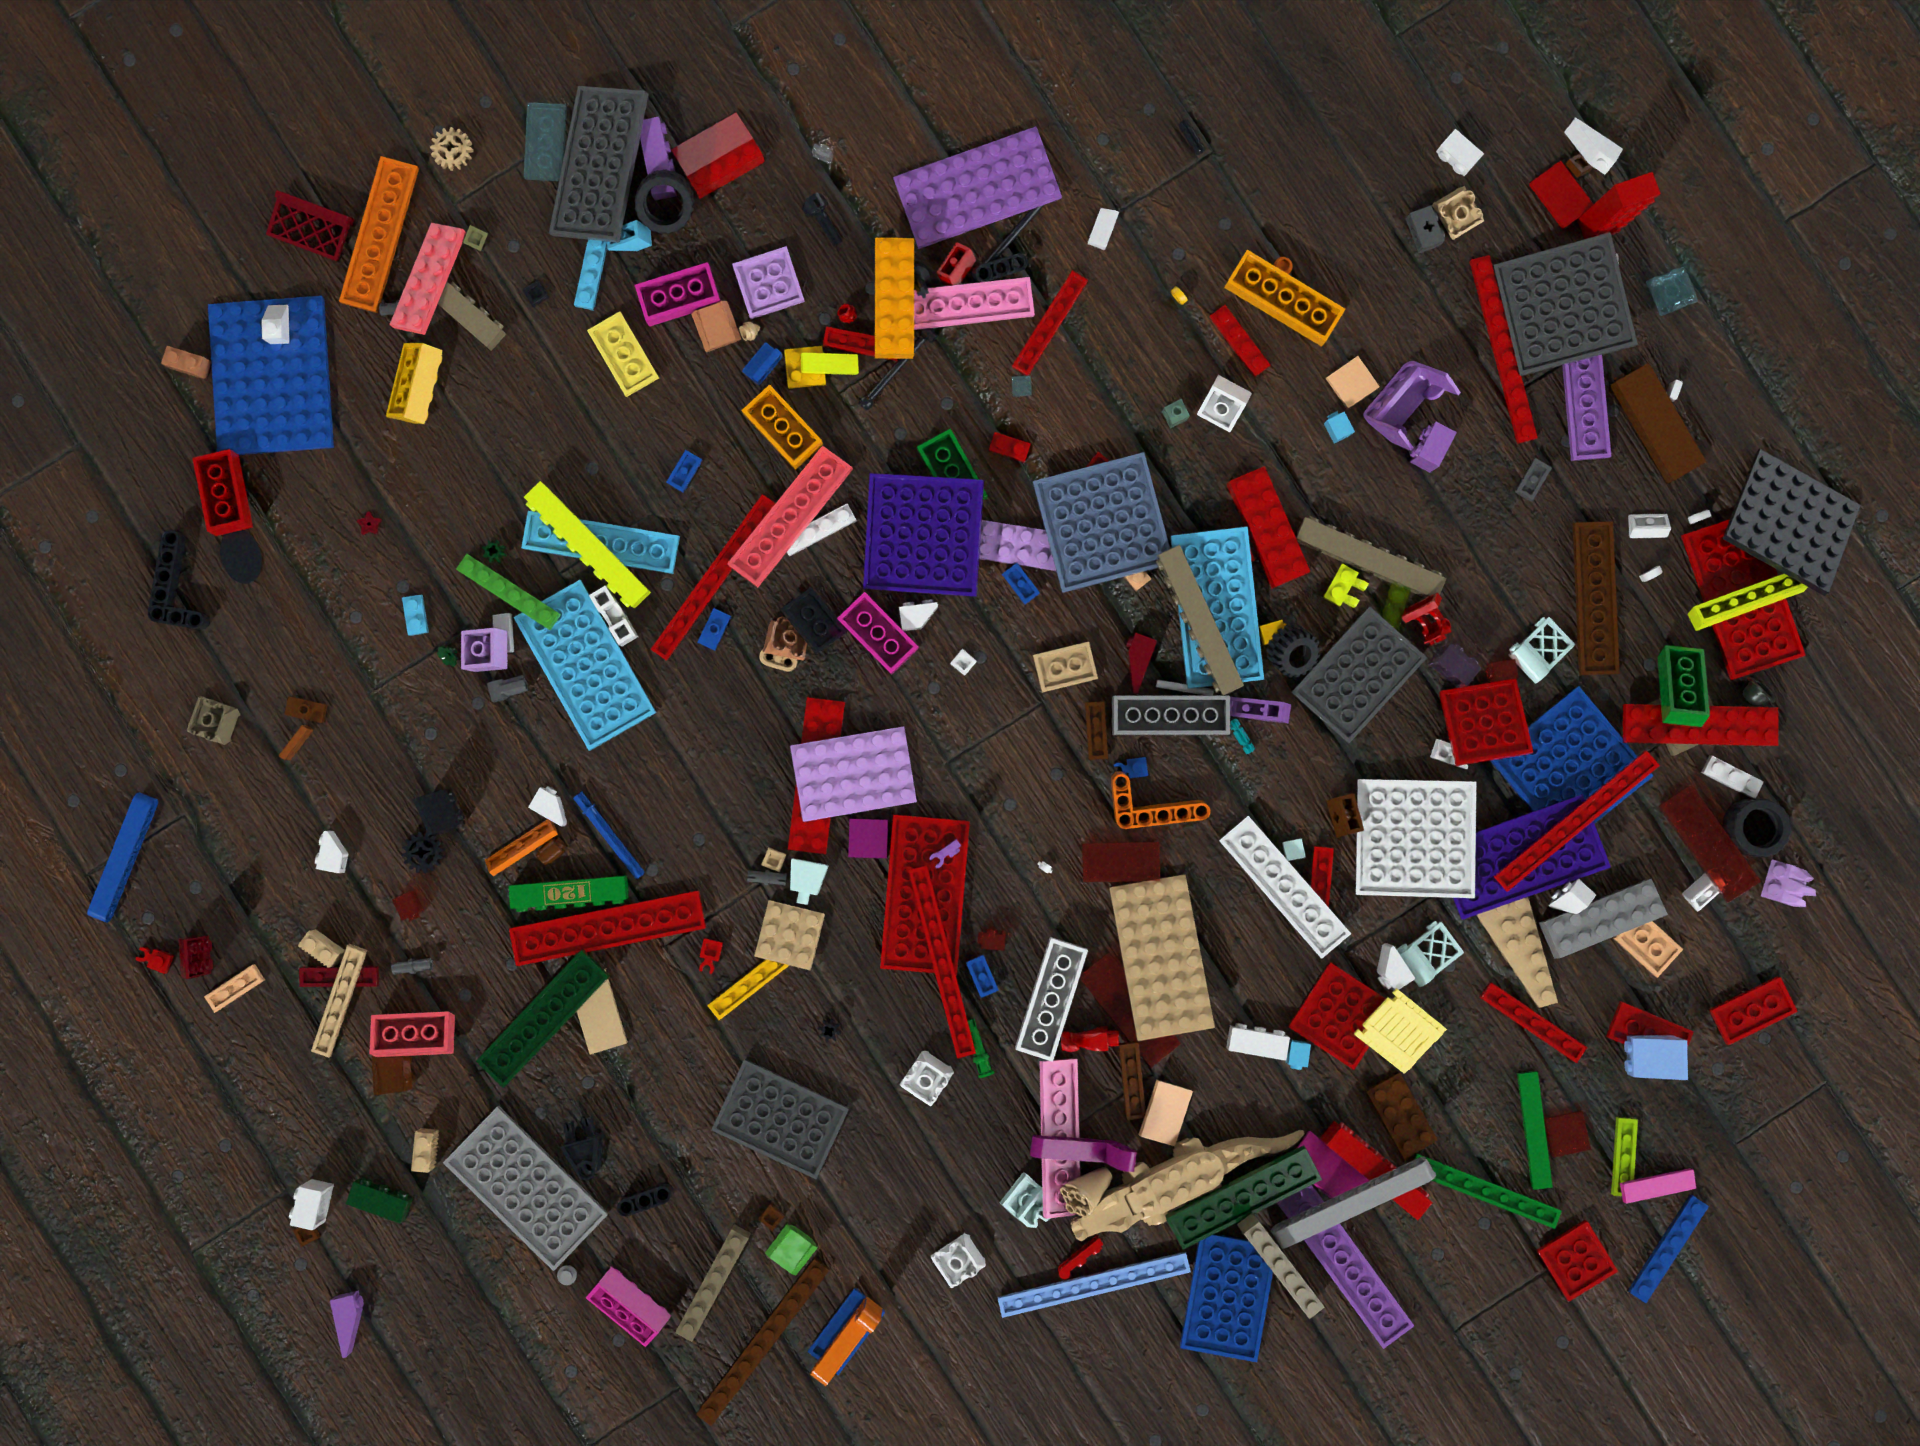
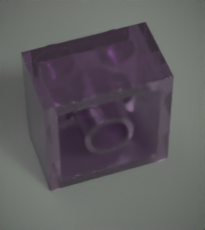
M1451 643L1442 646L1428 664L1455 687L1468 686L1481 670V667L1474 657H1468L1463 653L1462 647Z

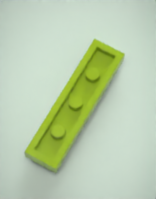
M1616 1117L1611 1189L1613 1196H1622L1620 1183L1634 1180L1638 1119Z

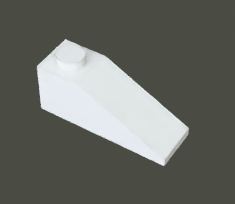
M1576 117L1564 132L1585 160L1603 174L1609 171L1623 148Z

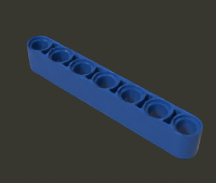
M140 792L136 793L133 797L88 908V916L106 923L112 919L158 806V799Z

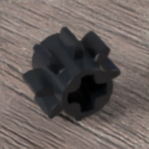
M831 1018L830 1022L823 1020L824 1026H818L817 1028L822 1031L819 1038L824 1036L826 1043L831 1038L836 1041L835 1034H841V1031L837 1030L840 1023H833V1018ZM826 1026L834 1028L832 1035L831 1033H825Z

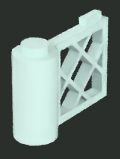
M1542 617L1535 624L1537 628L1521 644L1517 642L1509 649L1510 654L1508 656L1534 683L1542 680L1575 646V643L1550 617L1546 619ZM1547 624L1553 629V636H1544V627ZM1533 638H1540V649L1533 648L1529 642ZM1544 639H1553V649H1544ZM1557 639H1562L1568 646L1564 650L1557 649ZM1544 652H1553V661L1550 664L1544 659Z
M1433 921L1426 927L1428 931L1410 945L1403 944L1397 949L1415 977L1414 981L1418 987L1429 983L1436 974L1464 953L1442 922L1437 923ZM1439 928L1443 932V941L1434 940V932ZM1422 941H1428V953L1422 952L1417 945ZM1433 942L1442 944L1441 955L1432 953ZM1446 944L1452 945L1457 952L1452 956H1445ZM1432 956L1441 957L1440 966L1436 969L1431 965Z

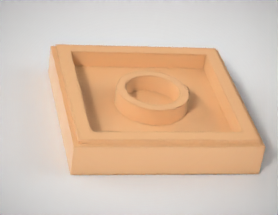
M1359 356L1326 377V380L1346 409H1349L1379 388V385Z

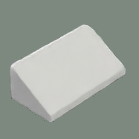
M1100 209L1087 244L1102 250L1106 249L1119 215L1118 211Z
M1633 514L1628 516L1630 538L1667 537L1671 530L1667 514Z
M512 614L492 615L493 628L507 631V653L514 652Z
M1709 869L1688 887L1682 895L1698 912L1719 894L1726 885L1718 873Z

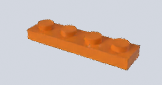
M549 819L545 820L485 859L489 873L495 876L558 835L554 823Z

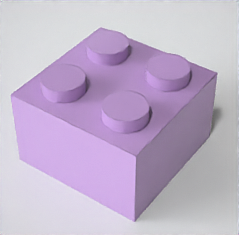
M497 628L461 631V669L473 672L507 669V631Z

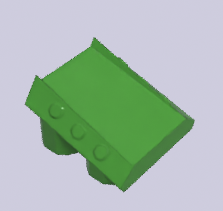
M787 1224L769 1246L765 1254L786 1271L796 1276L818 1246L812 1238L796 1226Z

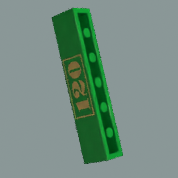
M627 875L508 886L510 909H516V912L528 911V907H535V910H547V906L552 905L555 906V909L566 908V904H574V907L586 906L585 903L593 902V906L605 905V901H612V904L624 903V899H629Z

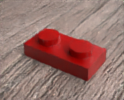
M994 432L989 452L1025 463L1031 443Z

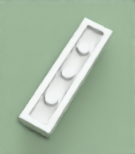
M848 503L811 522L787 551L788 555L791 556L856 522L857 520Z

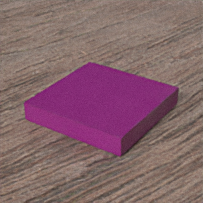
M850 819L848 857L887 858L888 820Z

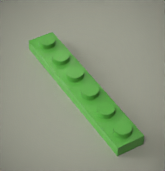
M468 554L465 555L456 568L457 571L548 630L552 629L561 616L557 611Z

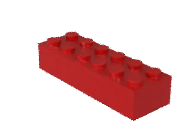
M1653 172L1614 185L1579 217L1577 221L1584 240L1610 232L1611 235L1620 232L1621 228L1633 221L1634 217L1640 215L1641 211L1648 208V205L1653 204L1655 199L1661 194Z
M1265 466L1229 481L1226 484L1244 527H1248L1249 538L1271 589L1311 572Z
M1333 1121L1320 1137L1329 1148L1369 1181L1397 1168L1387 1159L1382 1161L1385 1157L1372 1146L1368 1149L1369 1144L1357 1134L1353 1137L1354 1132L1343 1122L1338 1124ZM1420 1186L1392 1199L1416 1220H1419L1433 1203L1428 1199L1430 1195Z

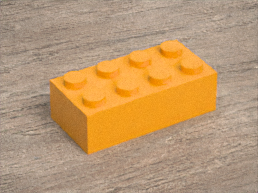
M770 384L741 410L746 418L795 470L823 445L822 440Z

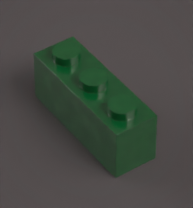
M362 1177L353 1182L346 1205L401 1224L406 1220L413 1197L408 1196L409 1194L405 1191L398 1190L396 1192L391 1190V1187L388 1185H377L372 1183L371 1179Z

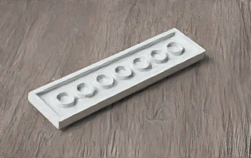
M1249 816L1219 840L1321 959L1351 935L1349 930Z

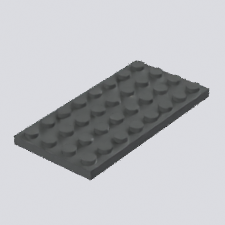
M578 86L549 230L550 235L620 242L649 95L646 91Z

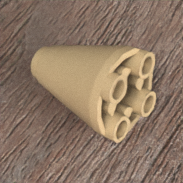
M1107 1168L1095 1169L1067 1182L1060 1188V1193L1066 1202L1065 1206L1068 1212L1071 1214L1076 1213L1085 1218L1094 1212L1112 1180V1174Z

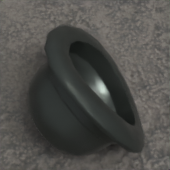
M1753 677L1747 678L1750 682L1744 688L1743 695L1750 704L1761 706L1768 701L1775 702L1774 694L1764 683Z

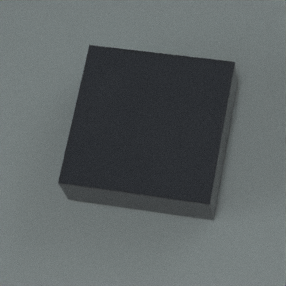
M539 280L522 290L533 307L549 298Z

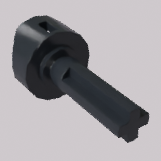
M817 192L808 197L805 203L802 204V211L807 218L815 216L833 247L837 246L843 240L824 211L828 202L821 193Z
M915 263L914 290L917 291L918 296L921 295L922 298H926V294L929 293L927 286L930 283V274L925 264Z

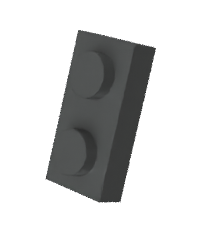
M1536 458L1533 459L1514 492L1529 501H1533L1552 467Z

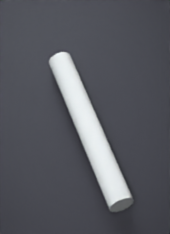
M1157 680L1156 687L1205 696H1213L1214 689L1198 687L1188 689L1186 684Z

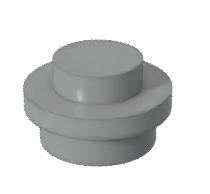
M570 1265L562 1266L557 1273L558 1281L563 1285H571L577 1278L576 1269Z

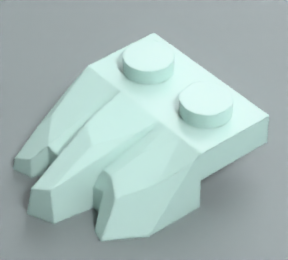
M1023 1172L999 1203L1027 1227L1037 1228L1038 1218L1045 1222L1051 1218L1046 1219L1043 1217L1042 1187Z

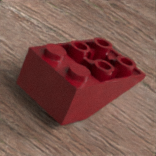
M209 935L179 938L181 978L191 979L212 974L213 961L210 959L212 942L209 939Z

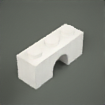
M606 585L589 595L598 612L602 614L608 623L609 630L618 645L624 646L639 637L612 591Z

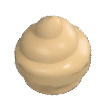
M752 322L743 323L739 328L742 338L745 341L754 340L758 335L760 326Z

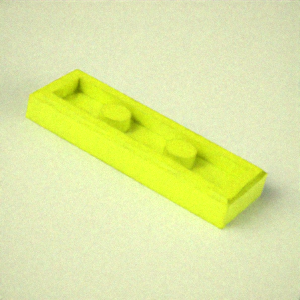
M801 353V373L857 375L859 373L858 354Z

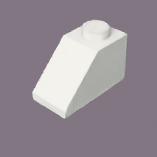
M268 305L262 318V339L269 344L289 343L288 305Z
M549 786L546 788L540 787L528 808L561 827L566 826V816L561 798L556 795L557 791Z

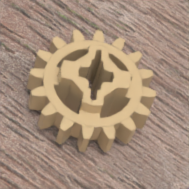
M450 127L449 132H447L443 128V134L437 132L438 138H432L435 145L430 146L431 150L434 151L431 153V156L436 158L435 162L438 165L441 164L443 169H446L448 166L453 171L454 166H456L460 170V164L466 166L465 160L472 159L469 153L473 152V149L469 147L472 145L470 139L467 140L468 136L466 133L462 134L460 129H457L455 132L453 127ZM457 139H460L463 145H461V143H458ZM440 153H442L443 155H445V157L447 158V160L444 159V158H442Z

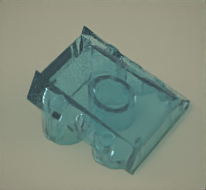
M1684 267L1673 269L1669 273L1646 281L1660 317L1698 302Z

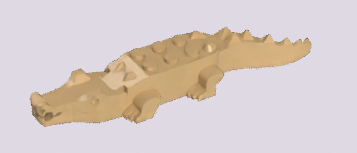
M1298 1130L1278 1138H1235L1210 1147L1203 1146L1198 1138H1185L1177 1142L1174 1149H1172L1174 1152L1172 1153L1173 1158L1152 1168H1149L1144 1162L1135 1163L1134 1172L1123 1171L1122 1180L1124 1184L1105 1191L1094 1212L1089 1217L1085 1218L1079 1215L1071 1220L1072 1231L1076 1239L1083 1241L1087 1237L1100 1232L1114 1231L1122 1233L1140 1219L1148 1223L1149 1226L1162 1224L1167 1221L1165 1215L1170 1213L1169 1210L1222 1187L1221 1182L1224 1175L1243 1162L1256 1157H1271L1287 1152L1297 1145L1305 1133L1303 1130Z

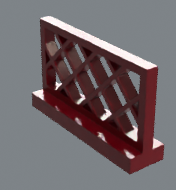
M276 190L274 197L277 199L266 235L339 262L350 225L353 226L355 219ZM281 204L288 207L290 214L284 217L281 216L279 212ZM305 212L308 220L299 224L296 215ZM292 217L296 226L288 230L284 221ZM321 218L326 227L317 231L313 221ZM281 223L285 232L279 235L274 234L275 225ZM310 223L314 233L305 236L301 227ZM339 225L343 229L341 235L335 237L331 228ZM298 229L302 239L295 242L290 233ZM328 230L332 239L323 243L319 234ZM316 236L320 245L311 248L308 239ZM333 242L336 247L334 256L328 254L325 246Z

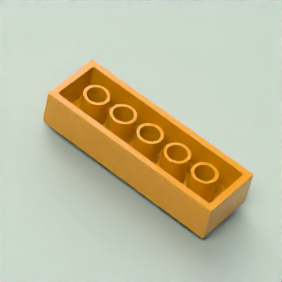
M875 238V358L913 359L914 238Z
M1246 250L1224 287L1321 347L1327 341L1345 311V308L1249 250Z

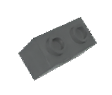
M1432 206L1411 212L1406 217L1418 253L1439 247L1445 241L1444 231L1437 222V212L1433 210Z

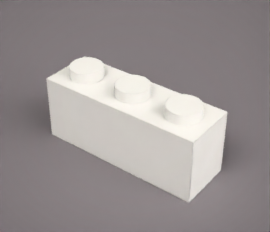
M1236 1023L1235 1026L1230 1025L1226 1048L1229 1051L1286 1060L1290 1037L1285 1035L1284 1031L1274 1030L1271 1033L1266 1032V1028L1255 1026L1254 1029H1248L1247 1025Z

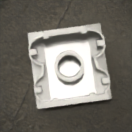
M922 1051L901 1081L900 1086L929 1106H932L943 1088L948 1084L954 1071L951 1066L946 1065L931 1055L929 1051Z
M965 1233L931 1255V1259L950 1288L960 1285L968 1277L976 1276L979 1270L986 1266L985 1258L982 1257L970 1239V1235Z

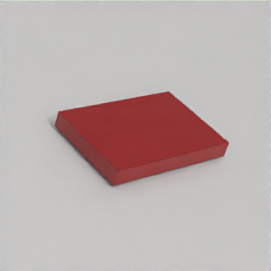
M1559 161L1529 183V186L1562 230L1594 205L1562 161Z

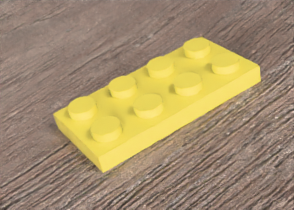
M621 312L614 314L587 330L626 397L659 379Z

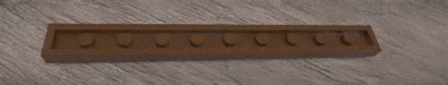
M814 1257L697 1411L696 1415L710 1426L714 1424L830 1271L827 1266Z

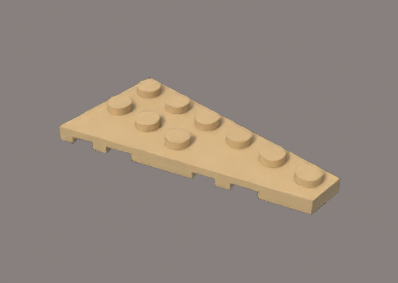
M1526 897L1478 914L1479 921L1485 927L1505 960L1510 964L1536 1006L1541 1008L1558 1003L1529 898Z

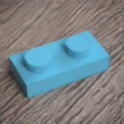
M423 595L403 597L402 602L408 635L429 633Z

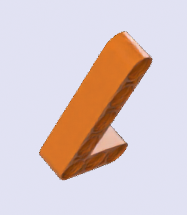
M1117 771L1111 776L1115 821L1122 829L1207 819L1210 815V807L1203 800L1133 807L1128 776L1122 771ZM1118 777L1125 778V782L1122 785H1116L1115 781ZM1120 796L1127 797V801L1124 804L1117 802ZM1205 806V811L1202 814H1197V807ZM1180 808L1186 809V813L1183 816H1178L1177 811ZM1161 810L1167 811L1165 818H1158V813ZM1141 813H1148L1146 820L1141 821L1138 819ZM1122 815H1128L1129 820L1127 822L1121 823L1119 821Z
M866 1297L813 1367L810 1375L826 1386L868 1331L871 1334L881 1320L883 1308Z

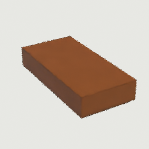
M301 725L281 751L279 757L283 760H291L314 729L310 726Z

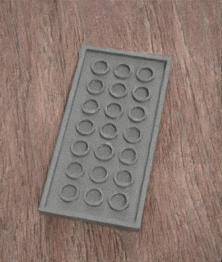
M497 1106L443 1162L553 1271L609 1214L500 1106Z

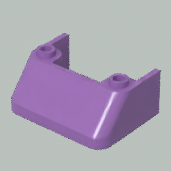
M1415 361L1405 363L1368 406L1363 416L1372 427L1390 442L1412 451L1414 447L1406 438L1407 430L1402 426L1425 398L1428 400L1438 399L1444 391L1459 395L1461 392L1448 373Z

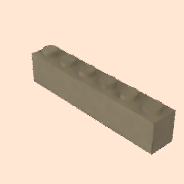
M1253 1213L1237 1224L1309 1319L1325 1308Z
M735 1224L733 1225L675 1332L676 1334L691 1342L694 1340L751 1235L750 1232Z

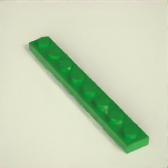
M1415 1153L1413 1160L1425 1156ZM1426 1157L1436 1174L1432 1181L1551 1228H1556L1562 1212L1560 1209Z

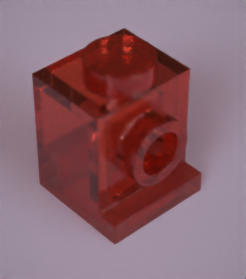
M986 929V932H978L977 944H981V949L1004 951L1006 930H1002L1001 934L995 929Z

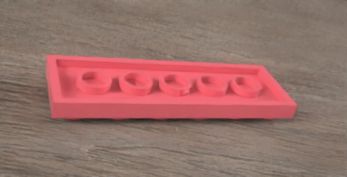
M436 223L430 224L390 326L395 329L426 334L466 235L462 228Z

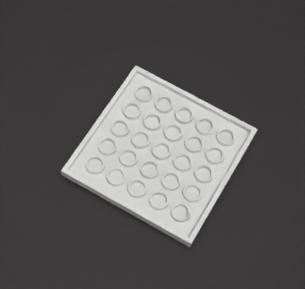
M1358 779L1357 805L1364 831L1357 832L1356 895L1475 898L1476 782Z

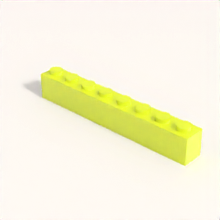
M540 481L524 496L528 501L526 505L533 512L537 510L541 514L539 518L547 526L549 524L553 526V533L559 539L564 538L568 542L566 546L573 553L577 551L581 555L579 559L587 567L591 565L595 569L593 573L600 580L604 578L608 582L606 586L614 594L618 592L622 596L620 601L626 607L636 608L651 593L544 483Z

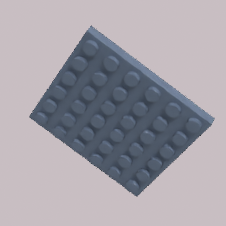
M1144 452L1032 482L1062 593L1158 568L1156 564L1157 555L1170 549Z

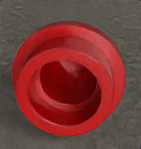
M843 304L838 309L837 314L842 322L850 324L857 318L856 309L852 305Z

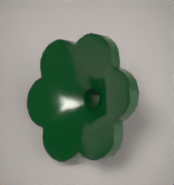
M440 646L438 648L437 655L442 659V662L445 665L454 667L458 660L457 650L454 647Z

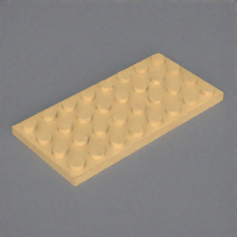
M1186 875L1110 887L1137 1041L1215 1028Z

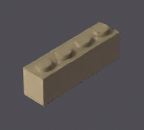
M453 281L451 284L446 282L438 305L492 351L506 335L502 330L504 326L496 319L494 321L488 318L490 314L482 307L478 309L474 306L475 301L467 294L463 296L460 293L461 288Z

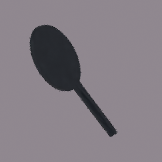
M245 530L225 534L220 545V556L226 572L238 583L249 584L254 582L262 568V556L256 540Z

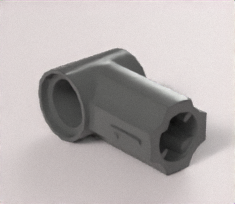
M524 675L487 683L492 702L508 699L509 696L528 691Z

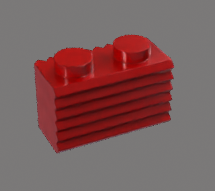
M958 242L955 243L956 246H953L954 249H951V252H949V255H947V258H945V261H943V264L937 271L942 284L945 286L960 285L976 262L972 250Z

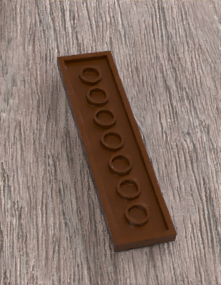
M1613 521L1573 523L1579 676L1620 674Z

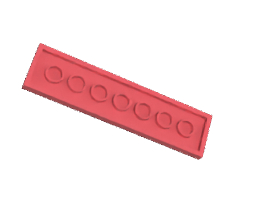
M822 445L727 563L728 566L758 588L853 470L852 466Z

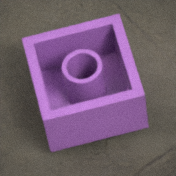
M1438 422L1431 426L1428 425L1419 436L1421 441L1417 446H1414L1410 453V456H1412L1410 463L1429 473L1440 466L1457 432Z

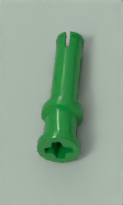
M975 1018L968 1020L976 1051V1054H973V1063H976L979 1072L978 1078L980 1079L990 1076L995 1072L991 1069L989 1063L990 1056L988 1053H985Z

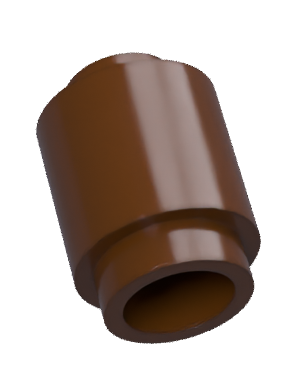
M553 837L538 849L539 852L536 853V856L544 865L551 864L565 853L564 847L566 845L560 838L556 839Z

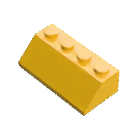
M424 343L403 344L386 417L414 424H425L428 418L429 404L433 398L434 384L438 378V367L442 362L441 355L443 350Z

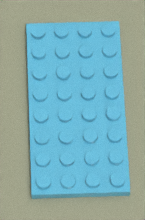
M1248 527L1170 536L1171 548L1178 545L1181 546L1242 682L1264 680ZM1178 605L1187 688L1212 686L1214 680L1205 671L1204 665H1206L1204 658L1199 657L1196 651L1198 645L1195 640H1191L1188 630H1190L1189 625L1183 622L1180 616L1182 610Z
M578 580L541 601L561 614L551 630H548L524 613H520L513 618L587 749L590 751L657 712L602 615L589 597L590 594L582 580Z

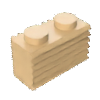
M316 929L308 931L298 945L302 950L305 949V952L311 954V957L314 956V959L317 958V961L327 965V968L338 965L345 953L343 948Z
M420 1128L415 1132L411 1171L428 1173L436 1167L435 1164L437 1162L435 1160L437 1159L439 1130Z

